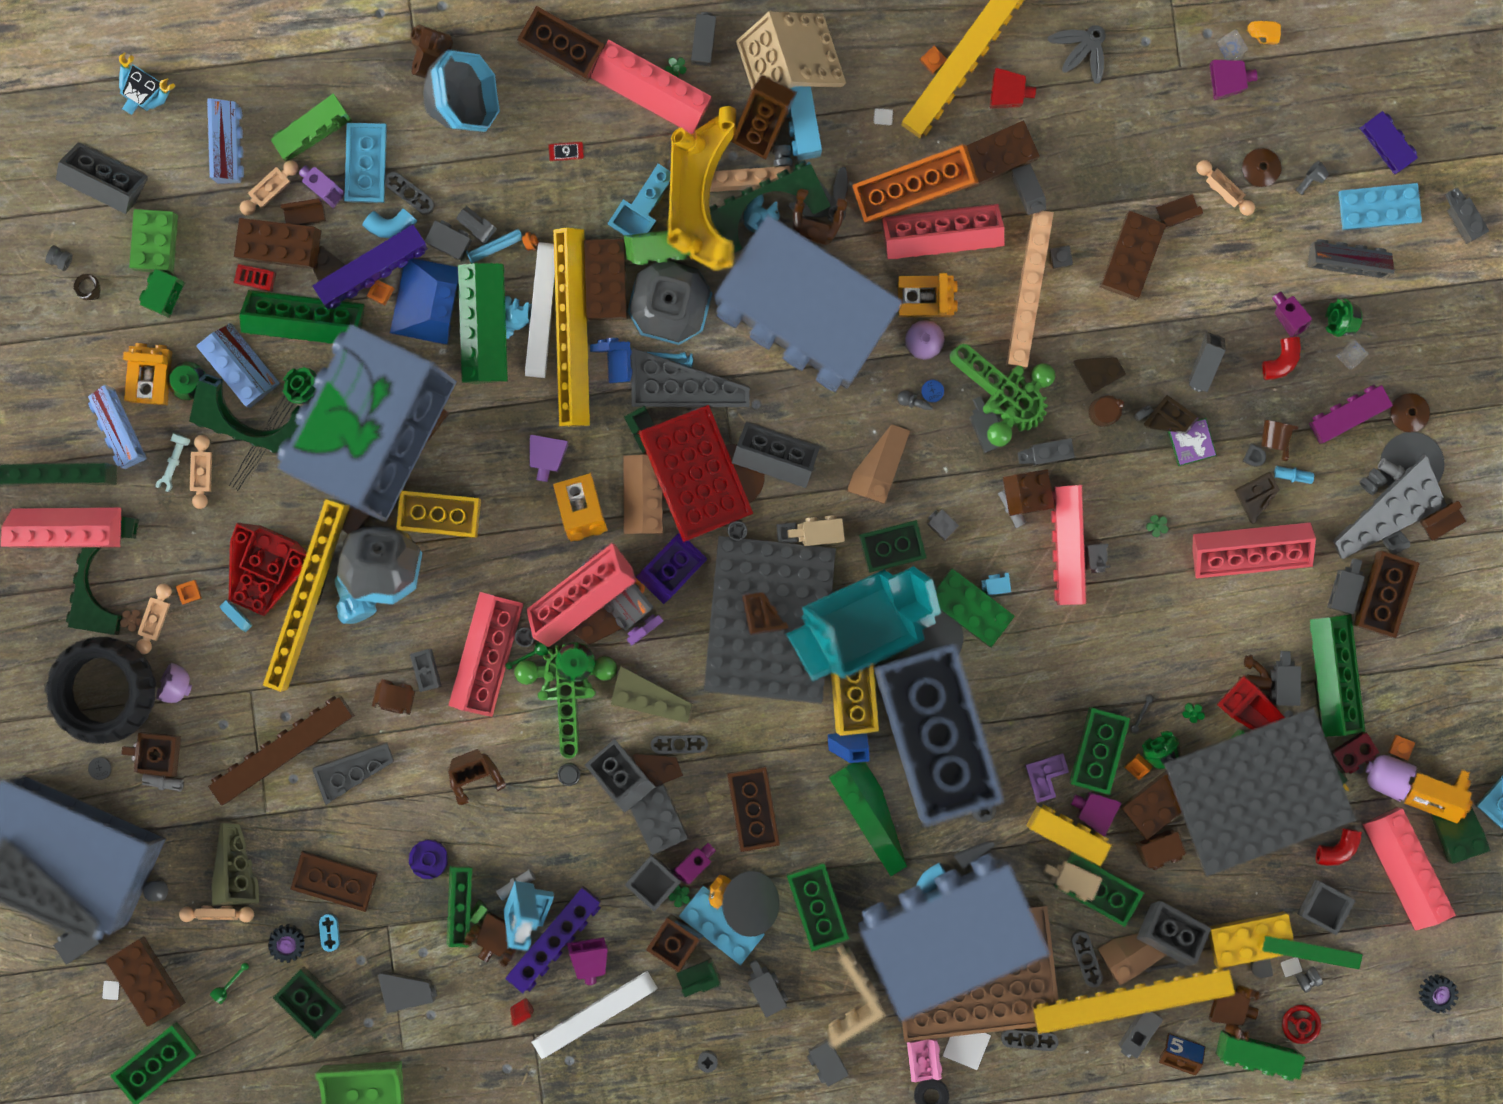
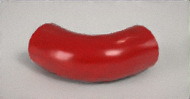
M1300 337L1280 340V356L1277 359L1262 362L1264 380H1274L1287 376L1295 369L1300 360Z
M1342 828L1341 839L1337 845L1318 846L1315 857L1316 864L1334 866L1349 861L1358 850L1362 832Z

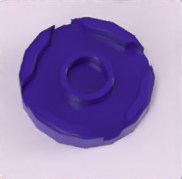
M435 840L421 841L412 848L409 854V865L414 874L420 878L433 879L441 875L448 865L447 850L441 843Z

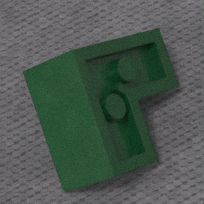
M643 406L624 416V419L642 453L645 454L647 452L638 432L655 425L646 407Z
M712 958L676 974L682 987L681 991L684 998L699 991L703 993L721 985V978Z

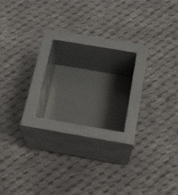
M651 854L626 882L625 886L655 911L679 885L681 879L655 855Z
M1315 879L1297 914L1338 935L1356 900Z

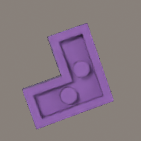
M654 614L644 621L646 623L645 626L641 628L637 626L628 633L630 637L627 638V641L630 645H634L664 620L660 615L656 617Z
M1061 753L1025 764L1036 802L1055 798L1056 795L1050 778L1069 773L1064 754Z

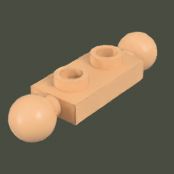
M293 160L286 161L282 171L277 167L274 168L248 192L252 199L244 200L240 204V211L244 215L249 216L255 212L257 204L263 209L291 183L287 176L297 174L299 170L297 162Z
M1202 160L1197 164V172L1202 176L1207 175L1209 177L1206 182L1227 203L1233 207L1238 204L1240 212L1245 216L1254 213L1255 204L1250 200H1244L1243 198L1246 194L1218 168L1213 171L1212 164L1207 160Z
M198 435L194 440V445L198 452H191L190 491H196V495L192 499L193 506L197 509H203L208 504V498L204 495V492H211L212 453L206 452L210 445L209 438L206 435Z
M166 583L157 586V599L150 597L137 633L143 636V639L137 642L136 649L143 655L148 654L152 649L150 640H158L170 607V603L164 602L172 593L171 587Z
M186 906L180 910L179 917L184 922H190L197 918L198 920L240 919L242 922L247 923L254 918V911L250 907H243L236 911L233 909V906H221V909H213V906H201V909L195 910Z

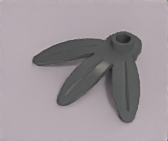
M1094 25L1087 32L1083 30H1064L1048 37V41L1055 44L1081 42L1067 57L1062 71L1066 73L1076 67L1086 57L1088 52L1091 51L1090 67L1092 78L1095 84L1100 83L1104 71V55L1101 43L1106 37L1102 27ZM1093 32H1098L1099 37H1094Z
M841 167L838 171L834 184L833 199L820 182L831 206L813 215L805 204L802 215L816 218L827 217L833 223V214L838 210L837 200L838 198L845 200L847 195L848 174L845 167ZM791 202L789 204L790 209H792L793 211L796 202ZM843 211V213H844L843 220H844L845 217H846V211H845V212Z

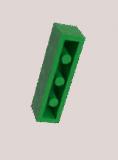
M450 866L446 943L448 947L469 948V946L463 943L466 934L470 931L472 868L470 866Z

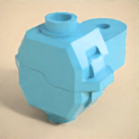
M337 577L335 578V586L340 597L336 605L337 616L341 623L355 624L375 614L377 611L376 602L353 599L337 580Z

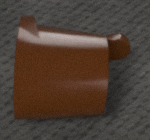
M1109 395L1097 398L1089 406L1088 414L1090 420L1099 427L1110 426L1120 419L1124 403L1121 399Z
M1264 420L1261 446L1282 450V461H1288L1289 442L1293 430H1297L1298 426Z

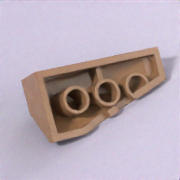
M891 424L854 471L847 492L884 505L910 430Z
M1138 933L1113 938L1097 948L1119 985L1139 975L1165 957L1166 954L1136 939Z

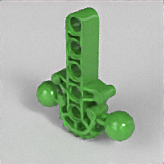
M961 344L951 351V362L991 395L983 406V412L986 414L991 412L1001 414L1002 422L993 423L988 429L987 436L991 444L1000 447L1007 445L1012 437L1011 428L1013 425L1017 426L1018 431H1023L1024 428L1026 431H1029L1032 427H1037L1038 423L1044 420L1042 416L1047 414L1044 409L1048 407V404L1043 403V401L1047 397H1042L1039 390L1049 387L1055 380V370L1051 365L1046 363L1037 364L1031 372V383L1026 384L1022 366H1016L1005 376L967 344ZM958 351L963 353L964 359L959 356ZM973 364L979 367V371L974 369ZM989 376L994 379V384L989 381ZM1004 389L1008 390L1009 396L1004 393ZM1019 401L1024 404V409L1019 406ZM1000 405H1003V406H1005L1007 409H1006V410H1003V409H1001V407H999V406H1000Z
M557 645L555 646V653L551 649L548 650V653L551 655L550 657L547 655L543 656L547 661L545 666H537L530 660H523L516 665L514 675L516 680L523 685L532 684L537 678L545 679V683L538 693V698L542 701L557 700L560 752L563 757L570 759L576 756L580 749L577 699L592 698L596 695V690L592 688L587 678L583 680V686H578L576 682L566 680L559 674L556 668V657L560 647ZM609 656L599 657L595 660V666L590 675H595L596 678L602 681L611 680L617 673V664ZM556 679L557 687L550 688V681ZM564 685H569L572 689L571 694L568 696L562 693ZM568 704L573 708L571 715L564 714V705ZM566 724L573 726V734L568 735L564 732ZM566 744L574 746L575 752L573 754L566 753Z

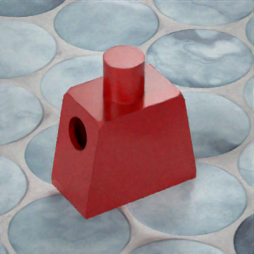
M995 68L990 109L1022 107L1024 98L1035 99L1036 87L1025 86L1026 76Z

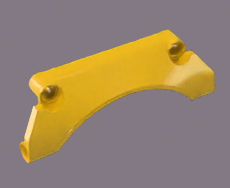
M731 106L720 108L719 116L696 129L695 133L690 134L685 129L678 128L671 137L669 228L667 240L669 245L681 253L691 252L693 259L715 271L730 267L733 264V243L725 240L716 230L711 218L709 202L710 189L716 167L736 131V109Z

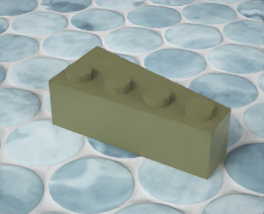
M622 665L619 669L611 701L612 705L688 723L693 704Z

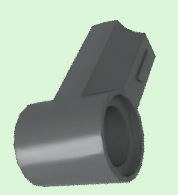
M468 206L463 208L456 218L484 244L497 230L485 218L482 219Z

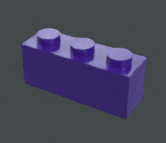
M1382 111L1360 127V130L1395 175L1418 158L1417 152L1412 145H1408L1405 141L1403 132L1400 129H1396L1392 124L1391 116Z

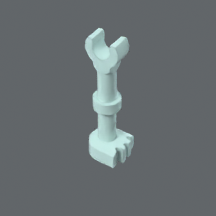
M172 434L171 441L175 442L176 445L172 456L167 460L169 463L162 479L157 481L156 488H160L161 484L165 482L167 484L165 491L170 492L172 489L171 477L176 465L178 466L180 462L178 459L183 447L188 446L191 439L180 434Z

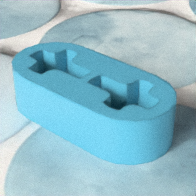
M227 599L219 606L244 632H247L253 626Z
M328 913L320 918L319 930L322 948L327 952H332L340 945V934L337 917ZM327 917L330 921L334 922V924L330 925V931H328V926L324 925ZM329 934H331V939L336 942L332 945V948L329 944H326V941L329 940Z

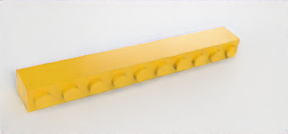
M1025 0L989 1L903 119L901 125L918 138H921L923 134L925 136L928 135L933 127L930 125L934 119L938 120L944 112L943 106L946 103L950 104L956 96L954 94L956 88H962L967 81L965 78L969 71L973 73L979 64L976 61L980 55L982 57L986 55L990 49L988 44L991 40L994 42L1001 34L999 29L1003 24L1007 26L1013 17L1011 15L1014 9L1018 10Z
M576 228L554 230L559 426L567 427L590 426L584 229Z
M333 498L325 499L263 686L279 692L286 691L289 688L350 507L349 504Z
M1218 968L1212 970L1211 974L1205 975L1204 972L1192 974L1193 977L1185 979V976L1174 977L1171 982H1165V979L1154 981V985L1146 986L1143 983L1134 985V989L1126 990V987L1115 989V993L1111 994L1103 991L1095 993V997L1091 998L1083 995L1075 997L1076 1001L1068 1002V999L1056 1001V1005L1049 1006L1048 1003L1038 1004L1037 1008L1033 1010L1038 1034L1233 996L1235 992L1230 971Z

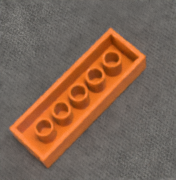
M962 144L853 184L852 187L864 222L871 223L976 185L979 182L968 148Z

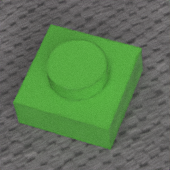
M479 900L470 911V921L476 925L479 921L484 920L488 910L485 903Z

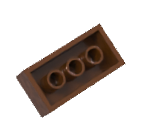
M538 6L535 7L517 39L520 46L586 83L590 79L599 55L605 47L604 43Z
M761 74L751 91L731 142L766 160L775 146L797 92Z
M1024 120L966 145L979 183L967 187L965 190H971L1011 172L1012 169L1038 160L1040 155Z
M1129 211L1123 221L1099 287L1135 301L1139 299L1166 224Z
M239 218L234 257L243 261L316 269L322 231L311 226Z
M624 239L584 240L587 320H627Z
M1377 551L1353 626L1389 638H1396L1420 563L1385 551Z
M766 766L728 772L727 777L740 851L745 852L779 846Z
M1164 771L1120 806L1136 829L1147 840L1182 813L1167 771Z
M145 937L136 940L105 960L147 1027L186 1003Z

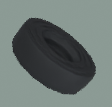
M929 1079L921 1081L916 1086L914 1091V1101L916 1104H930L924 1099V1094L928 1089H936L939 1093L938 1101L931 1104H948L949 1091L942 1081Z

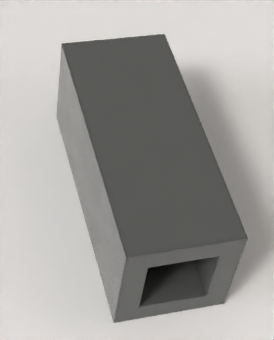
M701 12V14L696 15L691 56L692 65L711 67L716 16H713L710 12Z
M1031 164L1012 169L1013 183L1027 215L1046 210L1045 195Z
M1155 1012L1137 1015L1118 1044L1122 1048L1120 1052L1128 1058L1133 1056L1137 1059L1164 1019Z

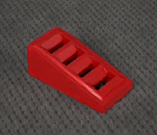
M238 264L234 284L272 292L277 273ZM242 270H246L244 281L240 280ZM250 271L253 272L251 283L248 282ZM257 273H259V282L255 284ZM264 275H268L266 284L262 285Z
M527 998L511 1006L510 1012L513 1026L516 1027L532 1016L534 1009Z

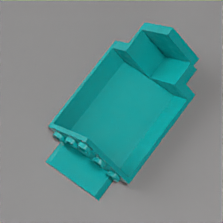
M914 566L894 576L884 569L802 607L804 612L802 618L806 625L786 634L812 681L832 672L843 679L924 641L923 629L936 624L934 616L941 614L933 580Z

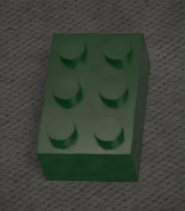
M917 520L859 535L868 573L927 558Z
M302 967L273 997L314 1039L346 1008L305 967Z

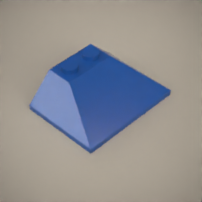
M415 258L409 260V263L403 267L390 334L448 345L452 327L450 321L457 287L459 288L458 267Z

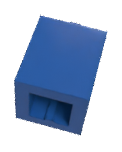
M837 733L828 734L829 751L849 763L870 762L867 733L840 736Z

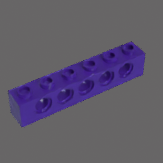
M583 886L505 979L522 994L526 990L530 992L537 984L534 980L539 975L543 977L549 970L547 965L551 960L555 962L561 956L562 952L560 950L564 945L567 946V943H572L575 939L574 933L577 930L581 932L588 924L586 919L590 915L594 917L601 909L599 906L601 900ZM583 906L586 914L583 916L577 915L575 908ZM570 921L573 924V929L570 931L564 930L562 923ZM557 936L560 939V944L553 946L549 941L550 937ZM544 951L547 954V959L545 961L539 960L537 952ZM531 966L534 969V975H526L524 968Z

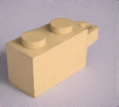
M837 515L825 516V520L817 521V517L805 518L806 522L797 524L798 529L787 530L788 538L799 537V542H803L804 546L845 542L842 518L837 519Z
M1063 861L1062 865L1058 864L1056 868L1046 864L1043 870L1052 875L1051 880L1058 885L1057 889L1066 893L1069 890L1076 893L1075 897L1083 901H1087V899L1093 901L1102 881L1101 877L1066 861Z

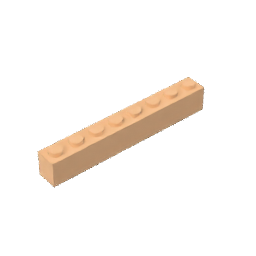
M1040 211L1031 215L1006 362L1008 367L1022 366L1023 369L1028 367L1054 212Z

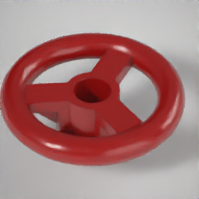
M1296 1005L1284 1014L1282 1029L1290 1041L1296 1044H1307L1319 1035L1321 1019L1313 1008L1307 1005ZM1297 1011H1306L1311 1014L1307 1018L1299 1019L1292 1016ZM1288 1021L1295 1024L1298 1038L1290 1033ZM1315 1021V1029L1313 1033L1305 1038V1034H1308L1312 1030V1022ZM1301 1022H1305L1304 1028L1299 1027Z

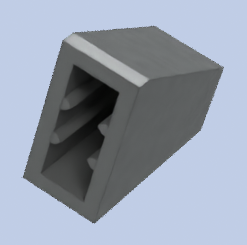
M1206 332L1189 378V386L1193 390L1208 392L1226 350L1225 338Z
M387 971L378 974L387 1013L433 1003L436 1000L435 997L438 996L436 986L432 985L431 980Z

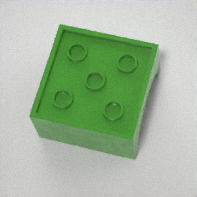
M402 1061L323 1065L316 1073L322 1104H404Z

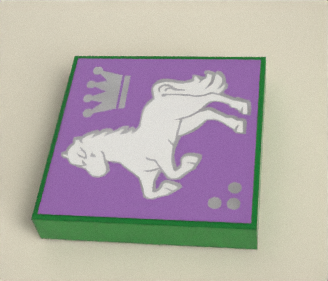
M1206 418L1197 420L1187 434L1168 431L1178 466L1217 456Z

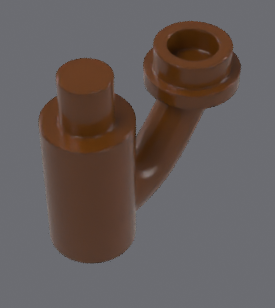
M1246 655L1244 667L1248 669L1254 667L1260 673V676L1247 674L1246 677L1261 690L1270 691L1272 679L1268 671L1253 659V655Z

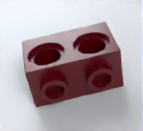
M1361 732L1330 753L1343 773L1352 774L1359 769V765L1365 762L1367 764L1375 760V755L1380 752L1368 733ZM1365 743L1368 750L1365 754H1361L1360 746ZM1346 754H1349L1351 756V762L1345 765L1343 762V757Z

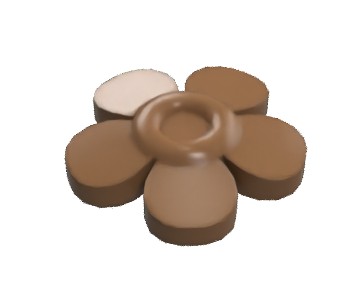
M128 610L123 612L122 616L125 619L121 620V626L123 628L128 627L130 632H135L137 629L136 625L140 626L142 618H138L140 612L133 610L132 615Z

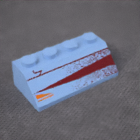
M209 98L207 99L210 178L217 184L241 183V177H244V168L240 162V158H243V147L240 146L243 130L242 127H239V119H242V109L234 101Z
M231 323L211 333L196 345L248 408L253 407L280 384Z
M106 385L101 386L88 396L90 400L88 405L99 419L97 420L98 427L101 431L104 430L107 436L105 442L114 451L113 459L116 465L127 469L147 458L115 389Z

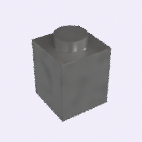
M935 510L928 517L930 520L928 525L943 540H946L959 526L944 510L939 512Z

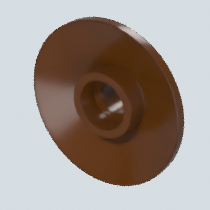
M1255 149L1248 153L1243 160V176L1253 186H1270L1280 176V159L1269 149ZM1261 163H1264L1266 165L1265 170H1262L1260 168Z
M1413 393L1403 394L1392 404L1393 406L1390 410L1391 420L1401 431L1416 432L1427 424L1430 409L1425 399ZM1410 409L1415 411L1414 416L1409 414Z

